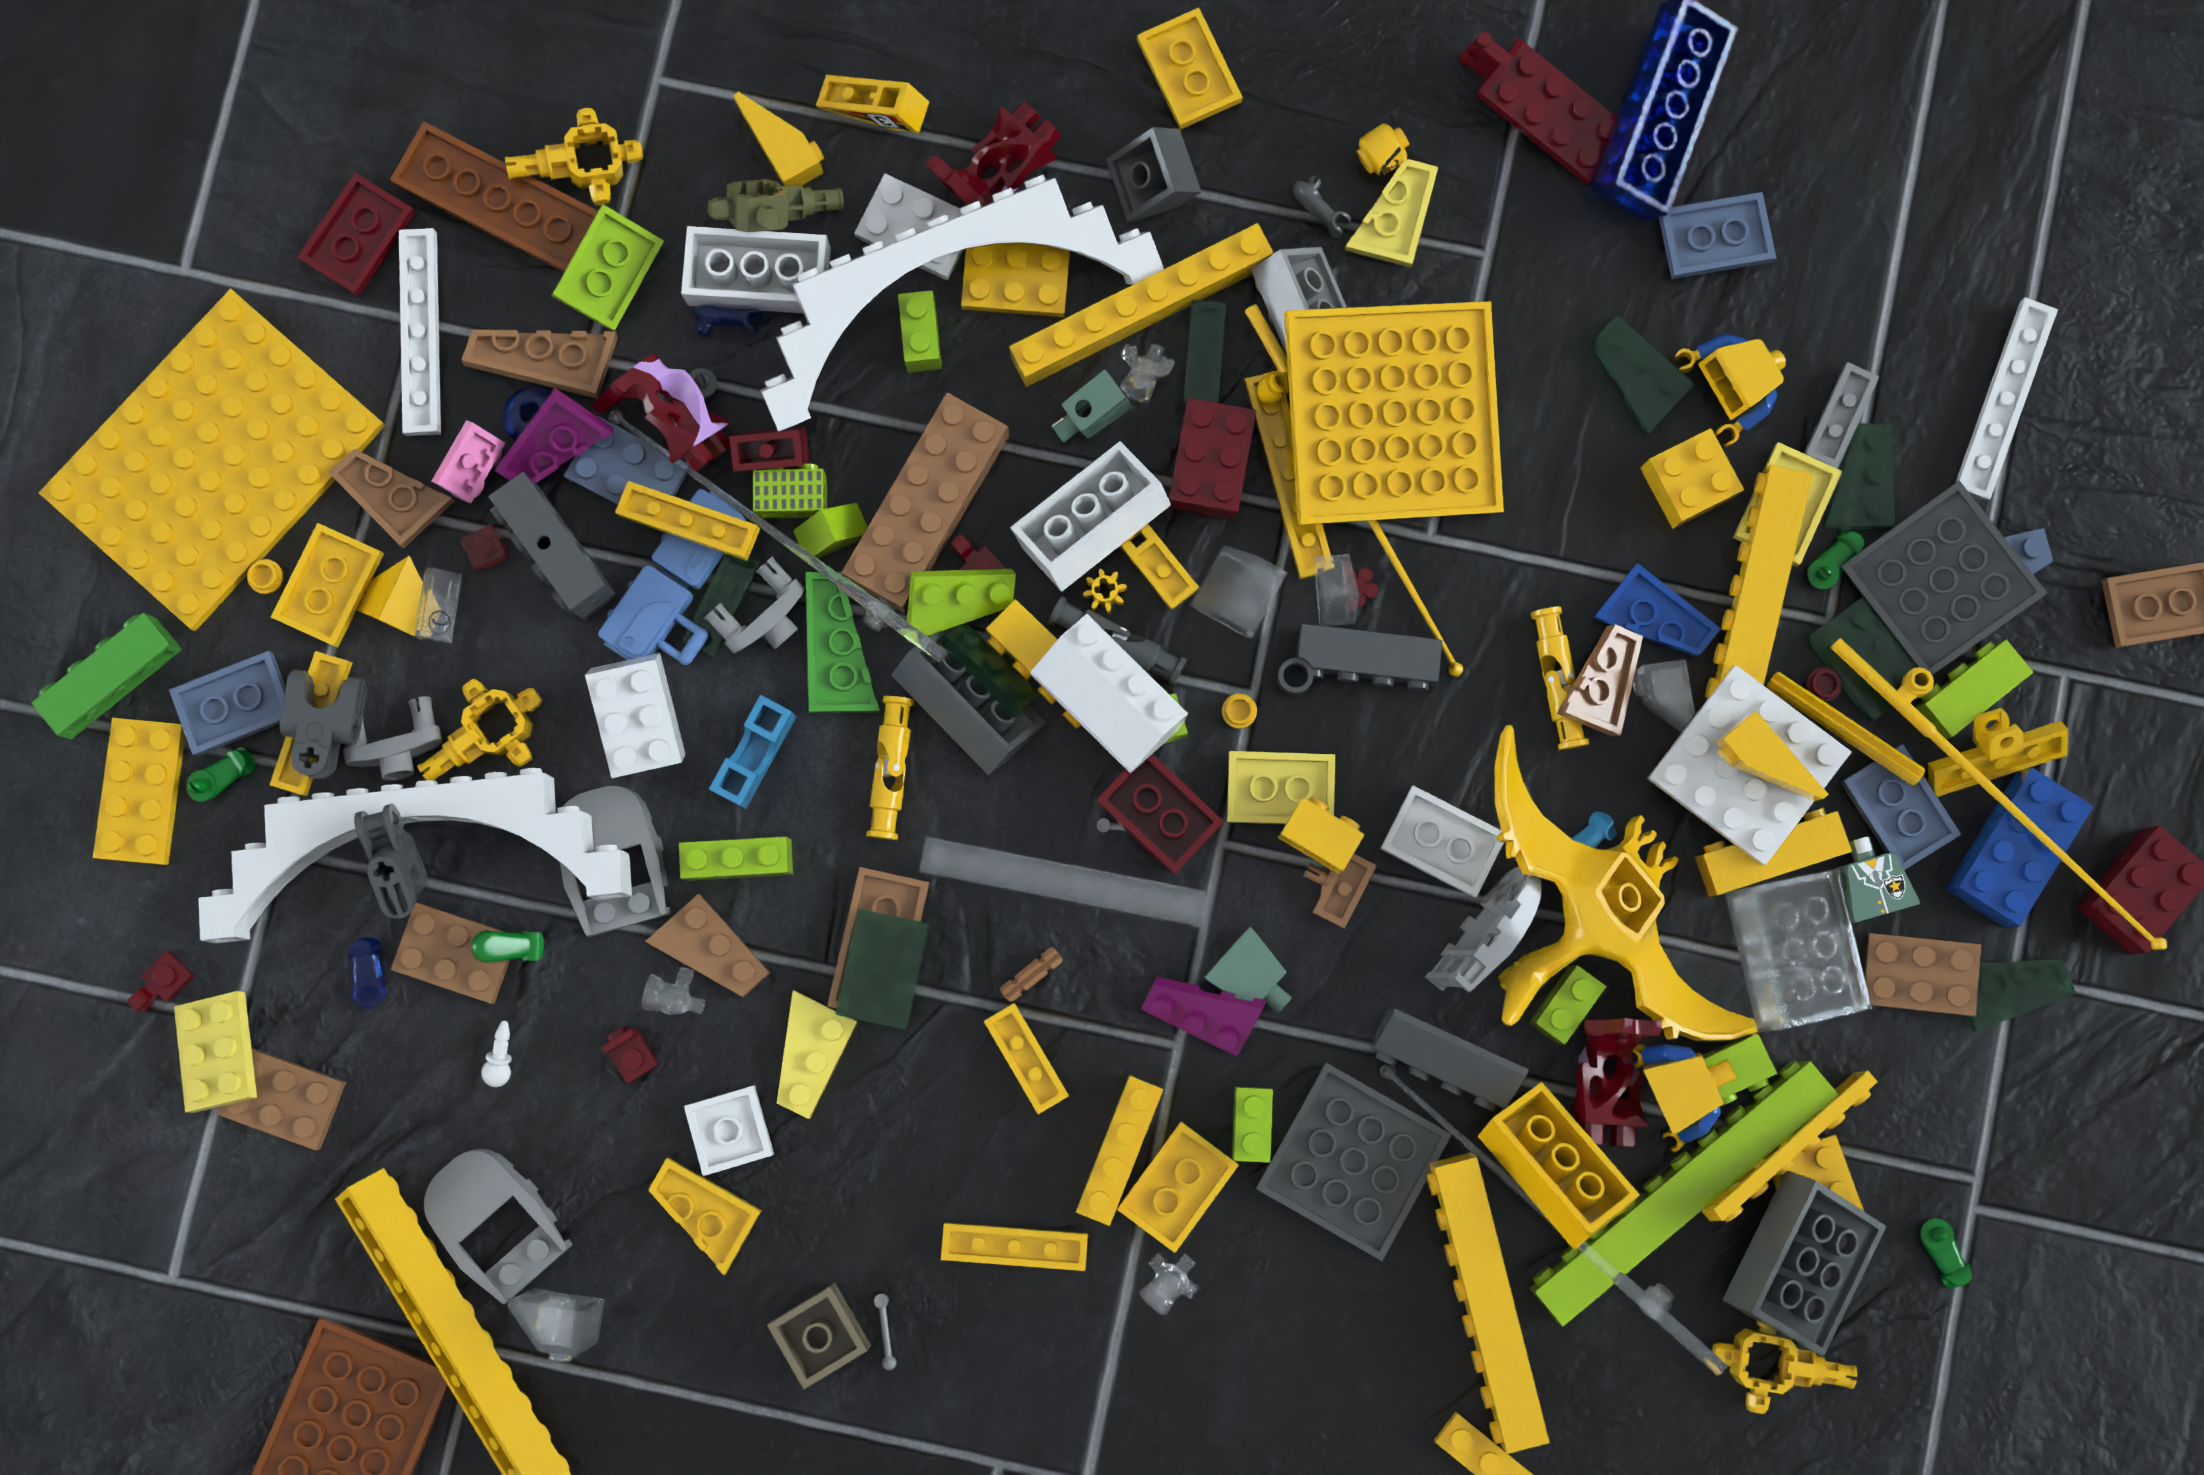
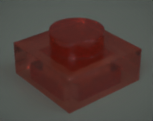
M492 524L460 539L476 572H480L509 558L501 538Z

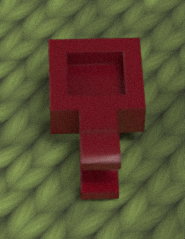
M961 534L950 543L953 550L966 562L959 570L1006 569L986 546L977 553Z
M165 951L140 976L147 985L135 992L127 1000V1003L136 1012L140 1010L144 1013L159 997L166 1002H170L195 975L172 952Z

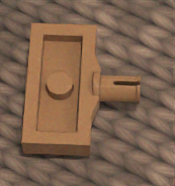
M1353 854L1344 871L1338 875L1331 870L1328 873L1309 863L1307 869L1315 874L1306 870L1303 877H1307L1322 885L1320 898L1312 913L1345 929L1377 865Z

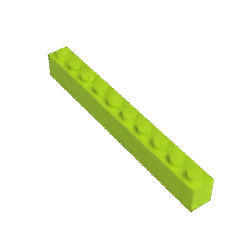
M1793 1060L1779 1071L1782 1077L1772 1085L1768 1084L1756 1090L1752 1094L1754 1100L1745 1108L1740 1105L1729 1112L1724 1118L1727 1123L1717 1131L1712 1128L1706 1135L1700 1137L1697 1140L1700 1145L1690 1154L1684 1151L1674 1158L1670 1163L1672 1169L1663 1176L1657 1174L1643 1185L1645 1191L1621 1214L1574 1250L1569 1246L1560 1255L1562 1261L1551 1269L1550 1266H1547L1533 1277L1532 1280L1535 1283L1529 1289L1556 1323L1562 1327L1565 1326L1702 1211L1703 1208L1839 1096L1811 1061L1797 1062Z

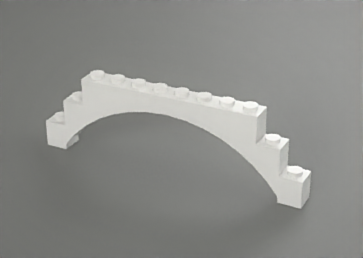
M1043 174L1025 181L1026 189L1013 193L1012 188H1008L993 194L994 202L981 207L980 202L976 201L960 208L962 215L949 220L947 214L934 218L927 222L929 228L916 233L913 227L895 235L897 241L887 246L883 245L882 240L862 248L864 255L851 260L850 255L847 254L830 261L832 268L818 273L815 267L798 274L799 282L792 284L808 324L802 326L801 321H797L781 328L783 335L776 337L792 377L786 379L785 374L775 376L766 380L765 384L767 387L760 390L776 429L781 431L811 418L808 406L815 383L830 351L842 332L860 310L878 293L907 272L926 262L965 248L993 243L1021 242L1048 245L1078 253L1122 274L1126 284H1136L1164 270L1151 233H1140L1138 228L1120 234V242L1117 243L1103 205L1093 207L1090 201L1072 208L1074 215L1070 216L1056 179L1045 180Z
M540 768L520 770V775L507 776L505 772H492L485 774V779L473 781L470 776H458L450 778V783L439 785L434 780L418 781L415 783L416 787L403 789V785L399 784L381 786V791L369 793L368 789L363 788L349 789L346 791L345 796L334 797V793L312 794L311 800L300 801L299 797H281L277 799V804L264 805L266 843L245 844V850L231 851L233 889L213 890L212 896L199 898L200 941L217 944L250 940V929L267 905L291 880L330 851L358 838L354 825L355 813L365 811L370 815L382 812L383 807L391 803L397 807L404 824L420 821L469 822L506 830L521 836L544 849L565 865L586 886L587 897L595 900L632 896L629 853L617 849V845L596 846V852H594L591 815L579 811L577 806L560 807L557 809L558 813H556L554 778L542 772Z

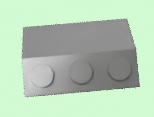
M1322 247L1280 249L1251 268L1256 288L1262 295L1269 312V319L1275 326L1282 343V350L1286 356L1284 312L1289 310L1347 308Z

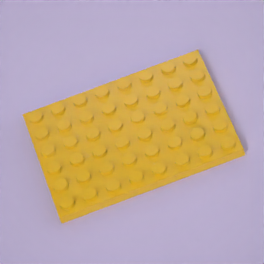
M230 288L41 489L39 494L187 627L196 631L243 581L251 565L263 559L332 485L335 479L328 472L352 450L356 449L362 452L386 425Z

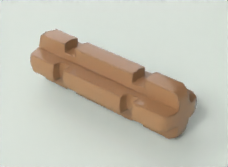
M1048 948L1041 954L1042 957L1039 960L1037 958L1014 976L1015 979L1013 981L1008 980L1000 987V992L1007 1001H1015L1022 995L1021 992L1024 989L1026 991L1048 974L1047 971L1050 968L1053 970L1062 963L1063 959L1055 948Z

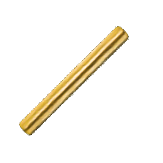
M1776 672L1768 682L1767 688L1910 785H1916L1923 777L1925 769L1784 674Z

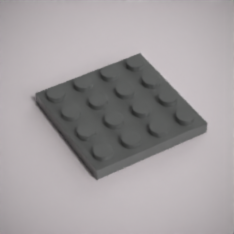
M1960 480L1841 566L1844 573L1915 665L1925 668L1932 675L2047 594Z
M1325 1062L1255 1188L1383 1261L1427 1181L1426 1174L1431 1173L1429 1163L1438 1161L1452 1134Z

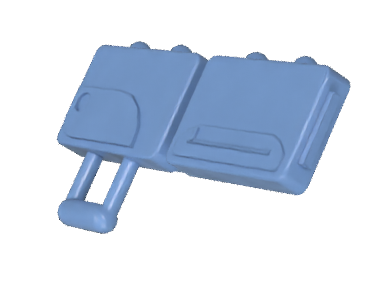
M699 489L689 501L746 521L745 517L739 513V508L712 491L708 493L703 489ZM664 533L661 536L660 545L652 555V560L662 569L658 571L650 565H645L635 580L628 582V590L615 609L608 611V619L598 632L599 637L605 641L604 645L626 660L656 654L658 649H661L682 665H689L708 639V632L683 616V613L693 600V594L687 588L691 586L696 590L700 589L725 553ZM676 623L681 624L694 633L681 652L665 642V639Z

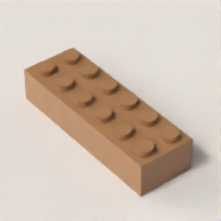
M946 393L842 570L841 574L845 581L906 614L908 610L911 572L932 570L1009 437L1008 426L955 396Z

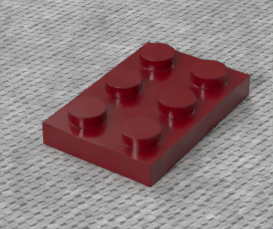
M354 173L297 258L359 297L398 240L399 230L406 228L416 212L409 205L357 173Z

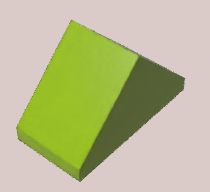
M853 503L821 509L794 529L793 532L807 563L861 540L868 526L858 504Z

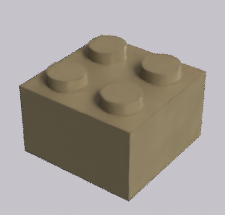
M835 1282L776 1317L767 1325L803 1389L862 1355L871 1346Z

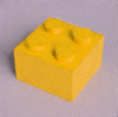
M1711 428L1648 459L1640 468L1672 529L1734 499L1744 491L1741 482Z

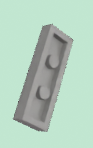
M1849 362L1843 366L1803 454L1838 469L1879 376Z

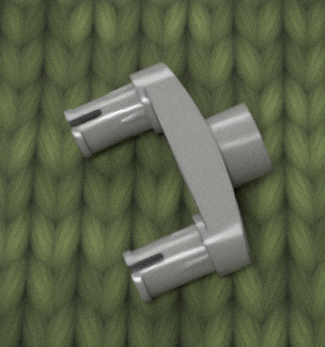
M773 557L756 572L778 594L776 596L778 600L748 627L746 625L741 626L723 607L722 603L705 617L726 640L724 644L734 654L754 643L762 636L776 649L798 629L786 614L799 600L805 591V587L796 578L792 580Z
M418 697V703L415 698L408 701L414 730L411 733L368 744L362 720L357 743L355 745L345 744L346 748L343 749L345 764L351 767L380 766L382 779L386 781L401 780L414 775L412 759L437 748L443 742L440 727L435 725L431 697Z

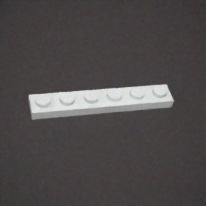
M434 228L399 230L402 433L406 436L441 434L437 232Z
M2026 297L2019 303L1956 482L1961 481L1974 499L1985 503L1991 499L2058 309Z

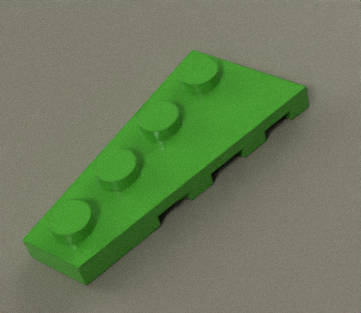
M806 572L808 713L879 712L841 572Z

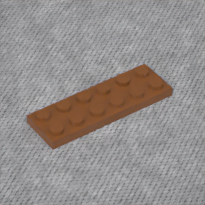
M424 121L390 178L393 185L562 272L567 268L598 212L594 208L531 176L509 180L506 163Z

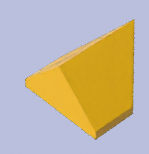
M407 556L371 580L357 611L422 640L429 626V617L437 608H435L410 556Z

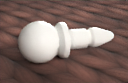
M507 1021L500 1023L495 1033L496 1040H494L493 1050L486 1054L487 1062L481 1071L484 1082L492 1087L504 1085L511 1075L508 1064L511 1062L512 1057L507 1054L510 1037Z

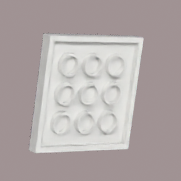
M1734 665L1647 779L1759 864L1765 866L1814 801L1739 770L1736 765L1733 767L1729 766L1719 755L1718 750L1720 747L1715 741L1747 714L1757 711L1823 788L1826 787L1845 762L1851 751L1740 667Z

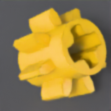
M1099 569V577L1095 580L1090 577L1086 578V582L1092 587V590L1085 591L1083 597L1093 599L1092 611H1095L1100 606L1105 607L1107 614H1110L1111 605L1114 603L1123 605L1124 601L1118 596V593L1124 592L1126 585H1117L1118 572H1114L1110 577L1104 575V571ZM1106 584L1107 588L1112 590L1110 598L1103 599L1101 593L1096 594V592L1100 591V585Z

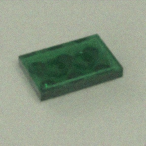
M1863 596L1807 636L1806 639L1827 667L1838 673L1841 678L1842 687L1867 720L1871 722L1893 706L1830 647L1841 638L1896 690L1902 686L1901 683L1904 675L1918 666ZM1915 680L1916 684L1921 686L1920 683L1917 680Z
M859 909L835 1015L907 1030L930 924Z

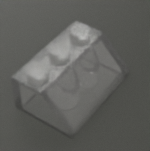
M534 1288L509 1300L508 1308L539 1352L549 1353L548 1358L551 1360L569 1362L572 1357L579 1356L598 1343L605 1299Z

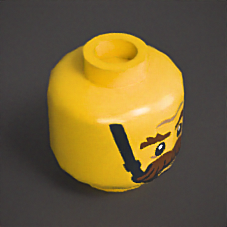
M1383 123L1361 137L1359 140L1360 149L1356 151V154L1369 174L1375 172L1379 176H1384L1407 159L1405 147L1410 144L1400 127L1393 130L1388 124Z

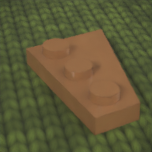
M356 449L352 450L328 472L403 549L455 502L451 497L394 470L392 467Z

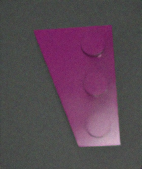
M554 388L497 464L495 471L509 481L524 472L537 483L557 470L564 462L575 455L576 457L579 456L592 444L613 434L614 428Z
M1157 977L1141 1010L1237 1057L1267 1000L1254 998L1252 1002L1235 998V993L1222 991L1218 995L1204 992L1198 985Z

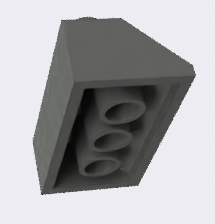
M954 627L935 633L912 648L891 674L903 689L917 701L988 776L1006 763L1047 723Z
M1386 1009L1370 1046L1371 1049L1377 1051L1376 1059L1394 1067L1397 1061L1410 1066L1409 1074L1427 1082L1430 1076L1443 1081L1442 1089L1460 1097L1463 1091L1476 1096L1475 1104L1493 1112L1496 1106L1506 1109L1529 1071L1527 1068L1397 1009Z

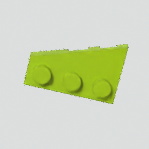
M1012 569L912 571L905 638L908 642H912L1006 609L1013 602L1016 573Z

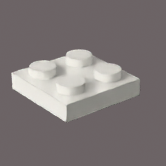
M755 1085L684 1106L703 1176L774 1155Z

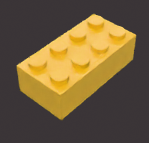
M1542 1082L1492 1118L1478 1135L1479 1139L1574 1250L1621 1214L1640 1195Z

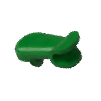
M1842 531L1836 537L1837 541L1809 565L1807 578L1813 587L1824 590L1831 588L1837 583L1844 572L1841 566L1864 549V539L1856 532Z
M243 747L225 752L227 757L200 771L192 773L186 783L188 795L195 801L207 802L219 795L238 777H245L256 770V763L250 752Z
M484 930L474 937L471 950L475 959L485 963L518 958L527 961H538L543 954L544 939L540 932L523 930L522 934Z
M1934 1218L1925 1222L1920 1229L1921 1243L1942 1272L1940 1278L1943 1285L1951 1289L1969 1283L1972 1278L1971 1267L1967 1262L1964 1263L1954 1239L1952 1227L1942 1219Z

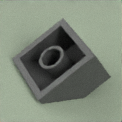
M1152 127L1106 158L1127 222H1134L1177 208L1201 193L1180 129Z

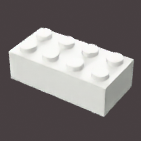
M687 226L681 295L688 306L804 313L792 284L799 282L797 275L815 267L818 273L829 269L831 247L827 235L771 231L744 232L737 229Z
M1119 441L1010 528L1022 549L1062 592L1171 506V503L1161 482Z

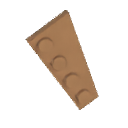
M472 329L461 361L466 367L598 399L618 335L616 331H604V334H587V331H572L571 334L552 333L551 330H537L536 333H518L517 330Z

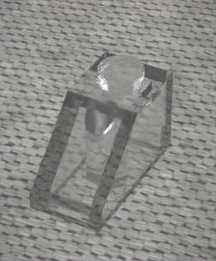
M1686 659L1641 666L1636 670L1637 675H1634L1633 679L1636 696H1641L1642 705L1682 733L1695 716Z

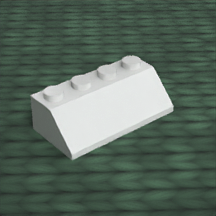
M1088 614L1061 635L1030 673L1130 774L1181 728L1188 715Z

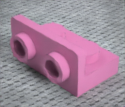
M466 420L433 477L432 482L449 491L456 498L471 504L474 498L482 492L485 484L484 480L491 468L500 461L502 449L506 443L473 422Z

